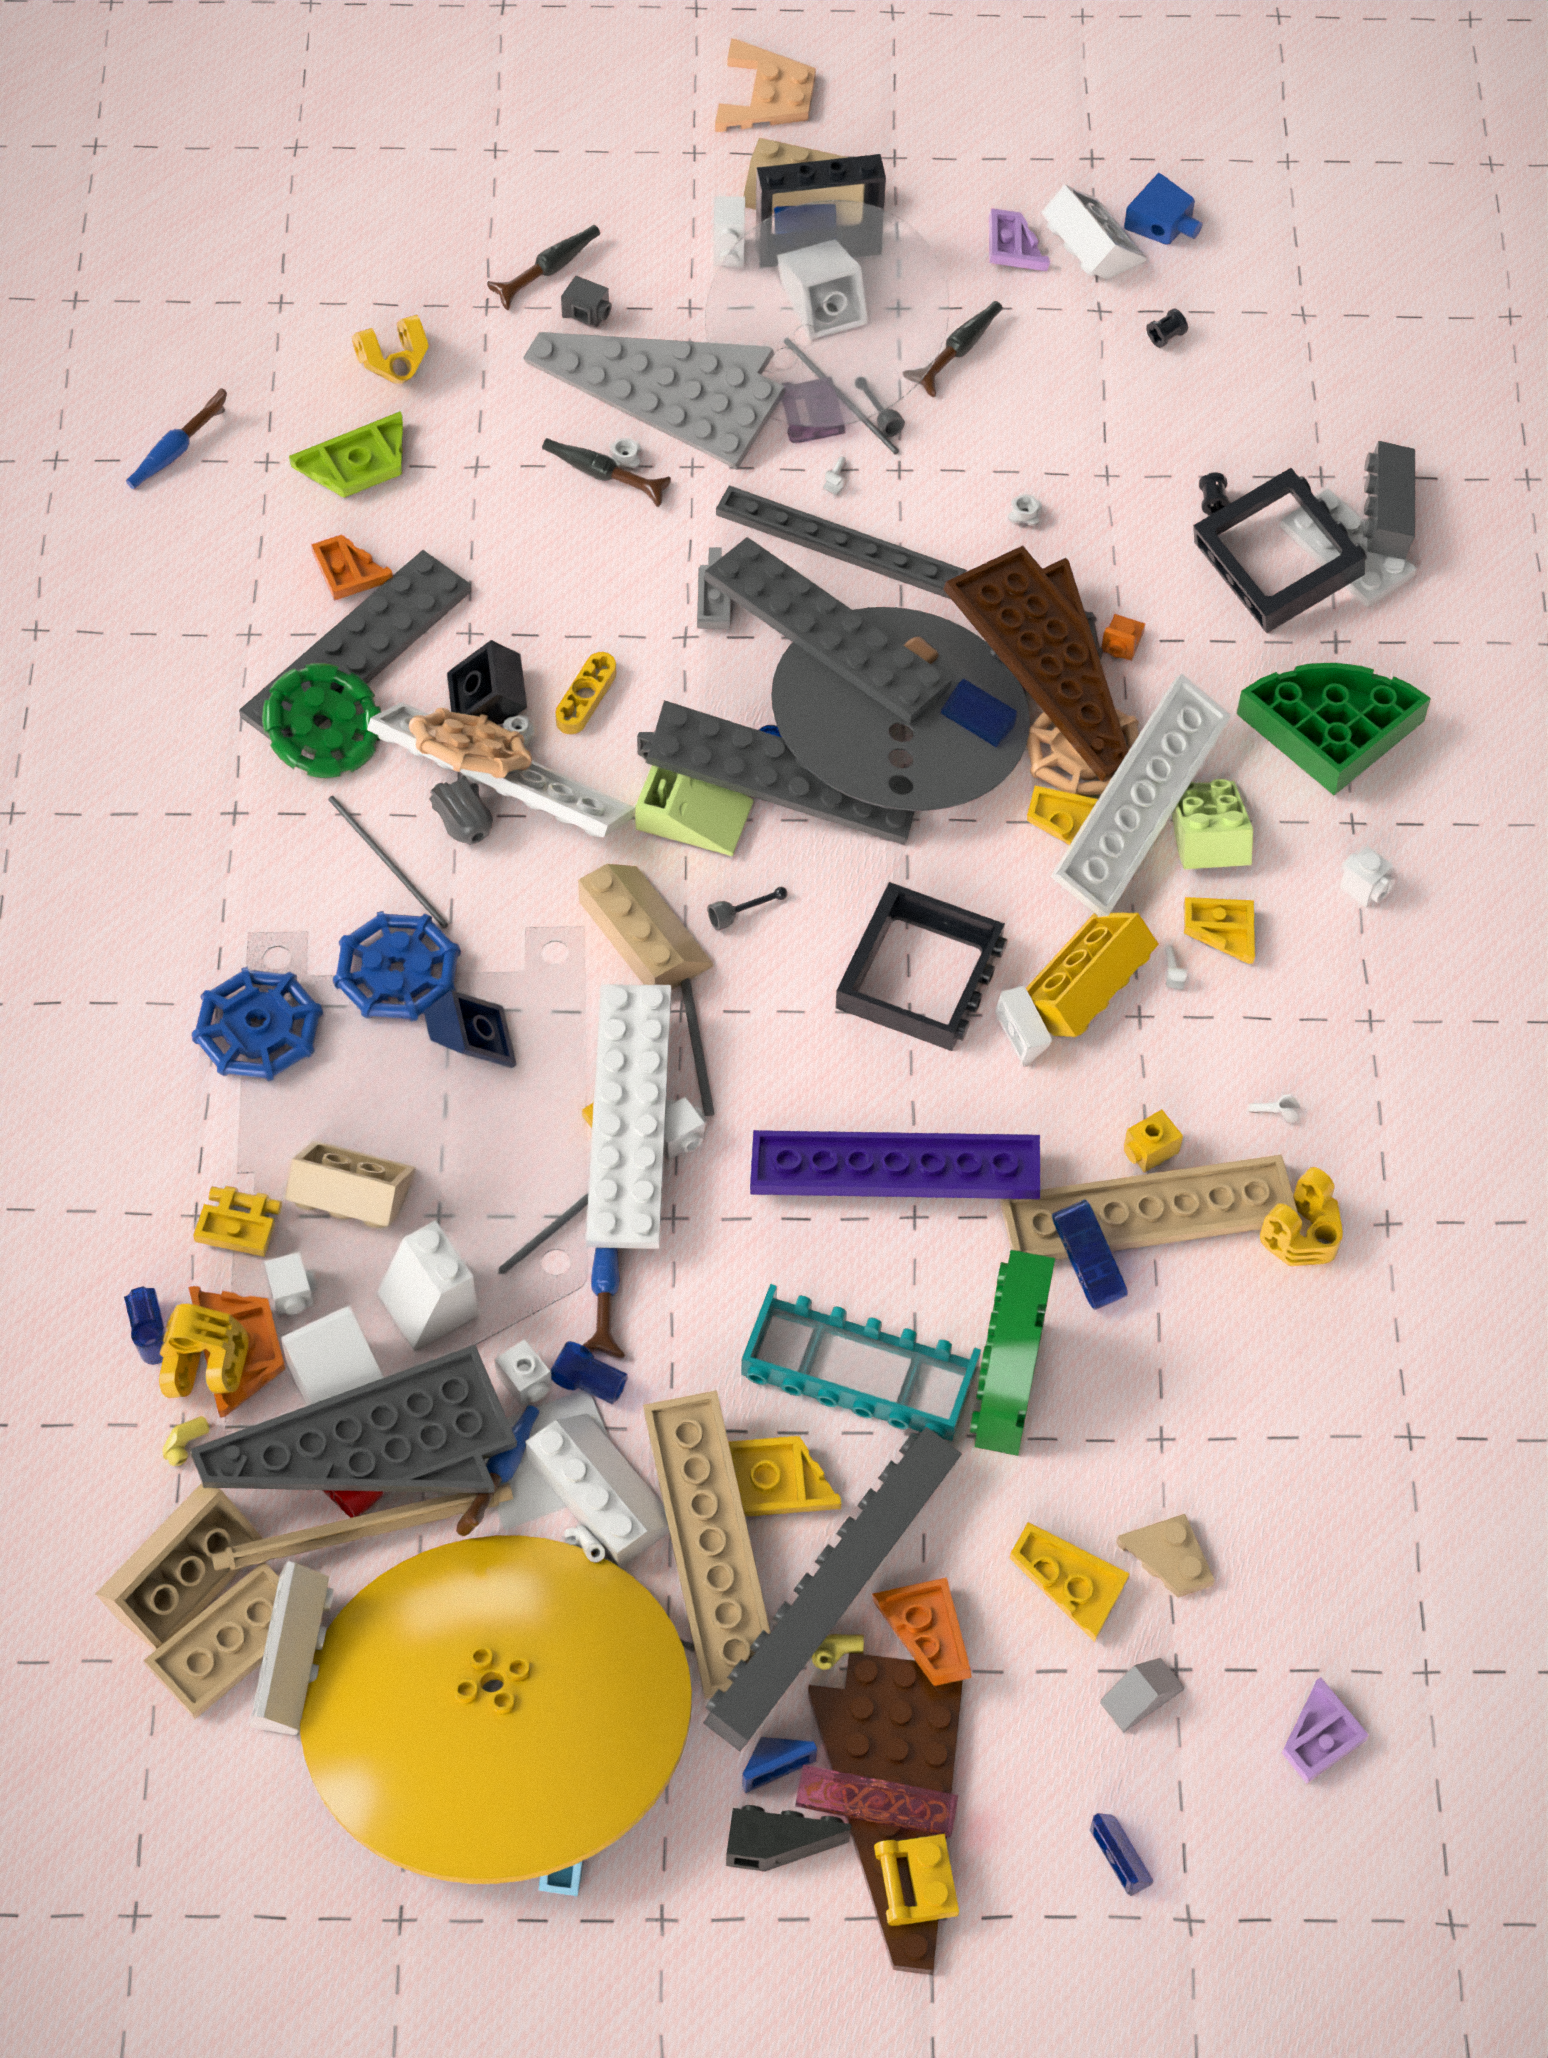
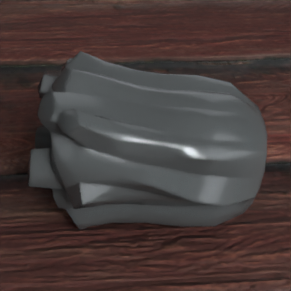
M462 776L458 781L451 784L447 782L444 784L438 783L431 789L430 793L432 795L429 800L432 803V809L439 814L447 833L453 839L472 845L489 836L492 829L493 816L480 799L479 786L476 783L470 784L466 776Z

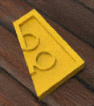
M1035 785L1027 813V821L1070 845L1098 799Z
M1027 1522L1010 1553V1559L1095 1642L1128 1582L1130 1574Z

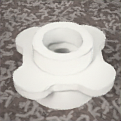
M625 437L619 438L610 444V451L612 452V457L610 458L615 460L617 467L637 468L641 464V460L638 457L641 445L638 442Z
M1021 494L1012 498V511L1008 514L1009 521L1030 526L1037 525L1040 521L1038 512L1042 509L1041 501L1030 494Z

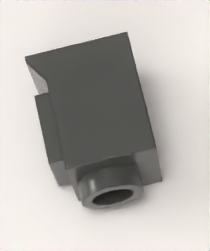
M575 275L561 295L562 318H573L590 326L598 327L600 322L606 320L611 312L612 304L609 302V288Z

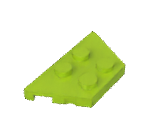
M399 411L289 456V463L293 469L343 498L402 475V413Z

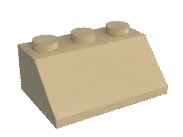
M314 1140L292 1158L285 1200L296 1202L295 1205L301 1209L315 1210L318 1208L329 1211V1214L335 1218L349 1219L352 1217L363 1220L364 1224L369 1227H388L400 1214L416 1167Z

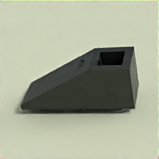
M755 1805L742 1806V1809L733 1808L726 1852V1866L764 1872L849 1843L851 1824L844 1823L841 1818L835 1816H822L820 1820L805 1818L804 1814L791 1810L782 1811L781 1814L768 1813L762 1807Z

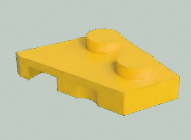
M1185 897L1183 904L1184 934L1248 964L1254 963V900Z

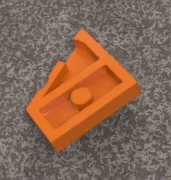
M342 534L311 544L312 553L334 601L383 585L389 578L393 577V572L390 568L386 566L383 569L372 560V555L363 549L355 547L353 542Z

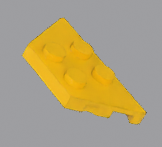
M800 1436L728 1441L745 1517L841 1509L840 1496L838 1493L835 1494L825 1479V1474L821 1467L812 1459L809 1449Z

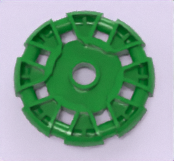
M310 663L306 664L304 669L298 671L293 668L283 674L269 690L271 693L270 698L264 701L262 723L265 735H269L271 739L270 747L287 766L292 769L297 767L307 772V776L336 778L340 777L341 773L349 770L352 773L372 758L376 752L374 747L376 741L381 740L377 734L367 730L370 718L382 712L381 707L376 706L373 700L375 694L359 676L353 672L349 675L340 671L337 665ZM309 681L311 687L304 692L301 684ZM332 682L344 687L342 694L329 689ZM283 701L292 704L290 711L283 708L281 705ZM361 704L364 713L356 715L355 706ZM324 715L329 718L331 726L327 729H321L315 725L313 717ZM290 728L293 737H284L282 730ZM354 733L364 736L362 741L353 740L352 737ZM302 750L314 754V759L312 760L301 755ZM340 750L343 758L336 760L331 753Z

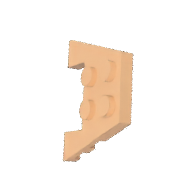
M731 38L727 66L757 69L750 106L719 103L715 121V132L727 131V127L740 125L741 129L752 128L753 123L767 121L770 122V125L807 121L812 101L816 68Z

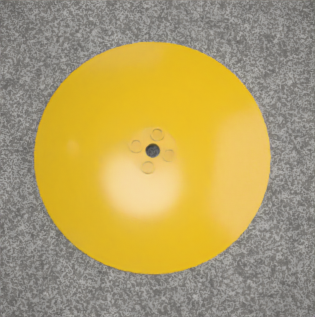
M495 1535L470 1538L441 1545L400 1562L365 1586L343 1607L326 1630L322 1650L316 1649L314 1652L312 1664L319 1665L317 1679L308 1683L302 1718L300 1720V1737L307 1768L323 1803L337 1822L354 1839L374 1854L414 1873L444 1881L468 1884H499L524 1881L571 1867L599 1853L635 1826L656 1803L669 1784L687 1742L692 1711L690 1671L682 1642L663 1607L633 1576L611 1561L603 1558L599 1562H591L585 1556L582 1548L546 1538L521 1535ZM490 1680H499L504 1684L496 1692H487L483 1689L484 1684Z

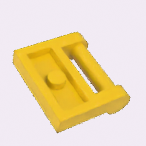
M945 1834L902 1841L886 1840L874 1845L876 1859L881 1861L889 1909L886 1911L888 1925L898 1926L959 1916V1907ZM907 1857L916 1906H905L896 1858Z

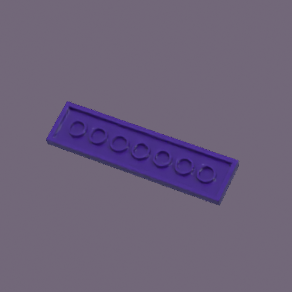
M753 1130L750 1195L1040 1199V1135Z

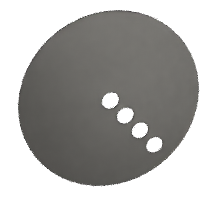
M868 607L853 610L902 645L914 637L923 638L939 654L938 658L931 665L952 679L950 689L910 724L814 658L794 642L789 645L776 667L771 691L772 710L780 735L796 759L808 771L833 789L854 799L883 808L907 811L939 810L965 804L985 795L1002 783L1015 769L1026 748L1030 729L1028 702L1021 683L1001 660H995L991 656L990 650L992 648L986 641L965 627L948 619L919 610L898 607ZM895 724H904L912 730L913 737L906 742L896 741L890 736L889 728ZM895 750H904L912 756L913 763L907 768H898L889 761V754ZM896 776L906 777L912 782L913 790L905 795L897 794L890 789L888 782Z

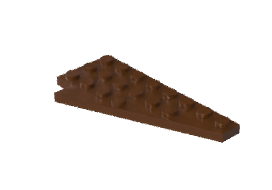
M1022 545L946 581L943 588L946 594L1103 783L1112 778L1127 755L1128 748L1069 560L1063 558L1042 568Z
M849 1653L845 1689L809 1685L808 1699L834 1782L840 1786L838 1789L845 1785H852L861 1793L871 1785H882L892 1793L895 1804L903 1799L905 1801L888 1819L881 1822H872L861 1813L858 1806L859 1802L849 1807V1803L859 1793L856 1795L852 1789L843 1790L849 1810L852 1812L859 1810L860 1813L858 1815H849L846 1812L841 1795L843 1791L838 1794L841 1805H843L846 1821L851 1824L850 1834L892 1969L933 1975L939 1919L898 1926L888 1925L886 1911L889 1909L881 1861L876 1859L874 1845L886 1840L902 1841L945 1834L947 1842L949 1819L947 1820L946 1818L944 1822L934 1824L933 1829H929L932 1821H934L932 1820L933 1817L941 1815L943 1808L939 1805L929 1806L928 1802H941L945 1805L949 1815L963 1680L933 1686L915 1660ZM879 1790L867 1793L860 1800L865 1810L873 1816L884 1815L893 1807L890 1800L879 1809L874 1808L872 1803L867 1808L865 1807L866 1803L873 1798H879L881 1804L886 1799L889 1800L887 1795ZM902 1791L907 1794L910 1803V1808L912 1811L911 1815L916 1813L921 1807L924 1808V1810L915 1817L919 1820H924L926 1818V1809L923 1805L919 1803L910 1802V1798L919 1799L925 1802L930 1810V1818L928 1819V1821L924 1824H920L914 1821L915 1818L907 1822H903L897 1819L895 1816L896 1812H898V1814L902 1818H908L911 1815H909L906 1800L904 1796H894L893 1793ZM907 1857L896 1858L905 1906H916Z

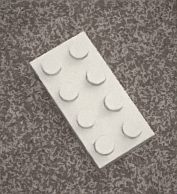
M1329 488L1315 496L1317 499L1321 498L1324 500L1329 508L1331 517L1335 521L1339 520L1343 523L1350 540L1354 544H1360L1366 553L1365 575L1345 586L1364 606L1370 608L1415 577L1417 568L1406 558L1404 560L1367 551V538L1363 537L1366 522ZM1301 506L1281 519L1280 528L1321 566L1340 556V553Z

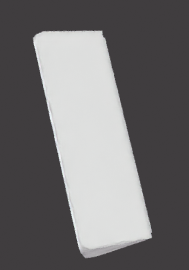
M1024 986L1002 991L995 1014L1023 1067L1029 1066L1051 1044L1052 1038Z

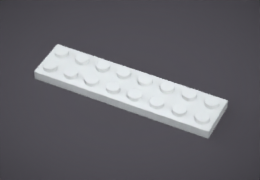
M1181 673L1176 676L1050 877L1098 917L1109 916L1232 715L1184 674Z
M400 702L370 718L367 730L377 734L382 741L397 743L406 747L408 752L413 755L428 757L436 761L438 766L453 770L452 765L431 754H422L416 748L417 740L409 729V723L414 716L429 715L428 713ZM534 761L526 770H514L507 773L504 778H495L488 773L464 769L460 771L472 782L485 783L495 788L496 792L503 796L518 798L524 801L525 805L529 808L555 815L558 821L567 824L573 823L584 828L587 834L594 837L605 838L630 821L635 810L634 806Z
M600 984L586 1247L660 1249L671 985Z

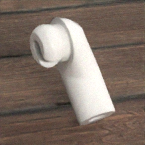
M576 1525V1528H568L564 1531L565 1543L577 1547L580 1546L585 1556L591 1562H599L604 1558V1547L585 1526Z

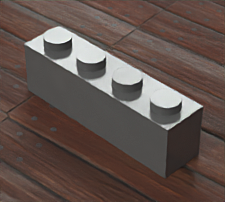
M1378 441L1374 452L1367 454L1364 471L1368 472L1364 485V493H1368L1364 505V515H1368L1364 526L1363 537L1367 538L1368 552L1405 560L1415 538V449Z

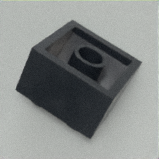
M493 640L484 644L447 672L451 712L478 717L484 714L488 716V720L498 725L503 724L507 718L514 717L527 708L521 654Z

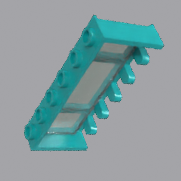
M770 1284L741 1359V1375L746 1376L749 1381L755 1384L765 1385L768 1383L780 1387L784 1392L793 1396L805 1395L815 1398L819 1403L828 1407L840 1406L850 1409L854 1414L862 1418L875 1417L887 1421L889 1425L897 1429L906 1430L909 1428L922 1432L925 1427H928L942 1439L953 1442L970 1388L979 1367L981 1349L974 1348L970 1359L951 1354L952 1344L947 1340H938L935 1349L916 1343L917 1333L912 1329H903L901 1337L881 1332L882 1322L873 1317L868 1318L866 1326L846 1321L847 1311L838 1306L833 1307L831 1314L827 1315L812 1310V1300L806 1296H798L796 1304L777 1299V1285Z

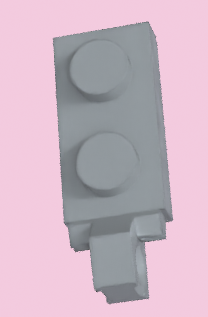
M709 547L708 565H700L698 567L697 629H730L731 598L704 580L705 570L722 557V547Z

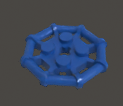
M384 911L376 912L377 916L351 934L343 935L338 942L340 953L337 972L333 977V984L335 988L341 989L360 1009L361 1016L367 1019L375 1016L410 1019L411 1022L417 1021L418 1016L423 1014L424 1010L450 990L456 991L454 981L457 959L461 954L460 946L457 943H453L432 921V916L424 913L422 916L385 914ZM389 928L416 930L412 935H408L403 931H396L391 934ZM381 930L383 937L368 947L361 945L363 941ZM427 935L440 950L431 952L421 942L424 936ZM353 955L362 958L361 971L351 973ZM443 962L441 978L432 977L433 966ZM403 963L404 971L399 972L396 969L389 971L391 964ZM365 984L373 993L372 997L367 998L356 985ZM427 988L431 989L427 994L413 1002L412 999ZM388 997L398 998V1001L404 1002L405 1005L381 1002L383 1000L389 1001Z
M243 967L241 972L212 990H204L200 996L202 1004L196 1028L191 1033L192 1041L200 1045L217 1067V1073L222 1076L234 1074L266 1078L267 1081H272L274 1076L304 1057H311L315 1052L313 1043L319 1018L323 1015V1009L321 1004L315 1003L297 981V975L292 972L281 974L249 970L248 967ZM252 984L273 986L275 989L261 992L259 988L253 987ZM245 986L246 989L234 995L230 999L225 998L228 995L240 989L241 987ZM290 993L300 1006L291 1007L285 1000L284 995ZM217 1008L221 1009L223 1017L222 1019L220 1018V1023L211 1025L214 1010ZM256 1017L258 1020L266 1019L262 1026L251 1027V1018ZM304 1018L300 1038L293 1034L294 1020ZM222 1036L230 1045L225 1054L217 1046L213 1038ZM286 1044L293 1047L270 1062L269 1055ZM240 1054L250 1059L262 1057L263 1064L236 1061Z

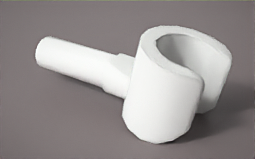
M839 456L832 471L828 470L825 473L826 482L823 485V489L834 495L840 493L845 483V478L840 476L846 461L845 457Z
M1168 945L1165 947L1168 962L1165 984L1169 988L1184 990L1187 969L1176 968L1174 947Z
M1286 1094L1281 1096L1277 1102L1249 1103L1248 1110L1249 1112H1280L1285 1121L1295 1122L1300 1116L1293 1108H1300L1301 1106L1294 1096Z

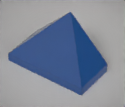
M761 1737L742 1773V1787L745 1794L816 1762L817 1747L814 1741Z

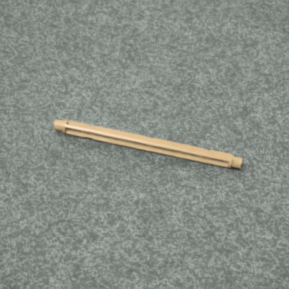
M509 1483L499 1485L487 1508L499 1506L500 1502L513 1500ZM478 1493L445 1495L228 1547L226 1551L211 1554L215 1571L226 1568L234 1570L267 1562L275 1558L288 1557L358 1540L367 1536H375L450 1518L458 1514H465Z

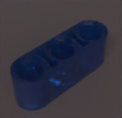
M1083 1199L1052 1213L1054 1226L1092 1309L1095 1311L1128 1296L1123 1277L1089 1202Z

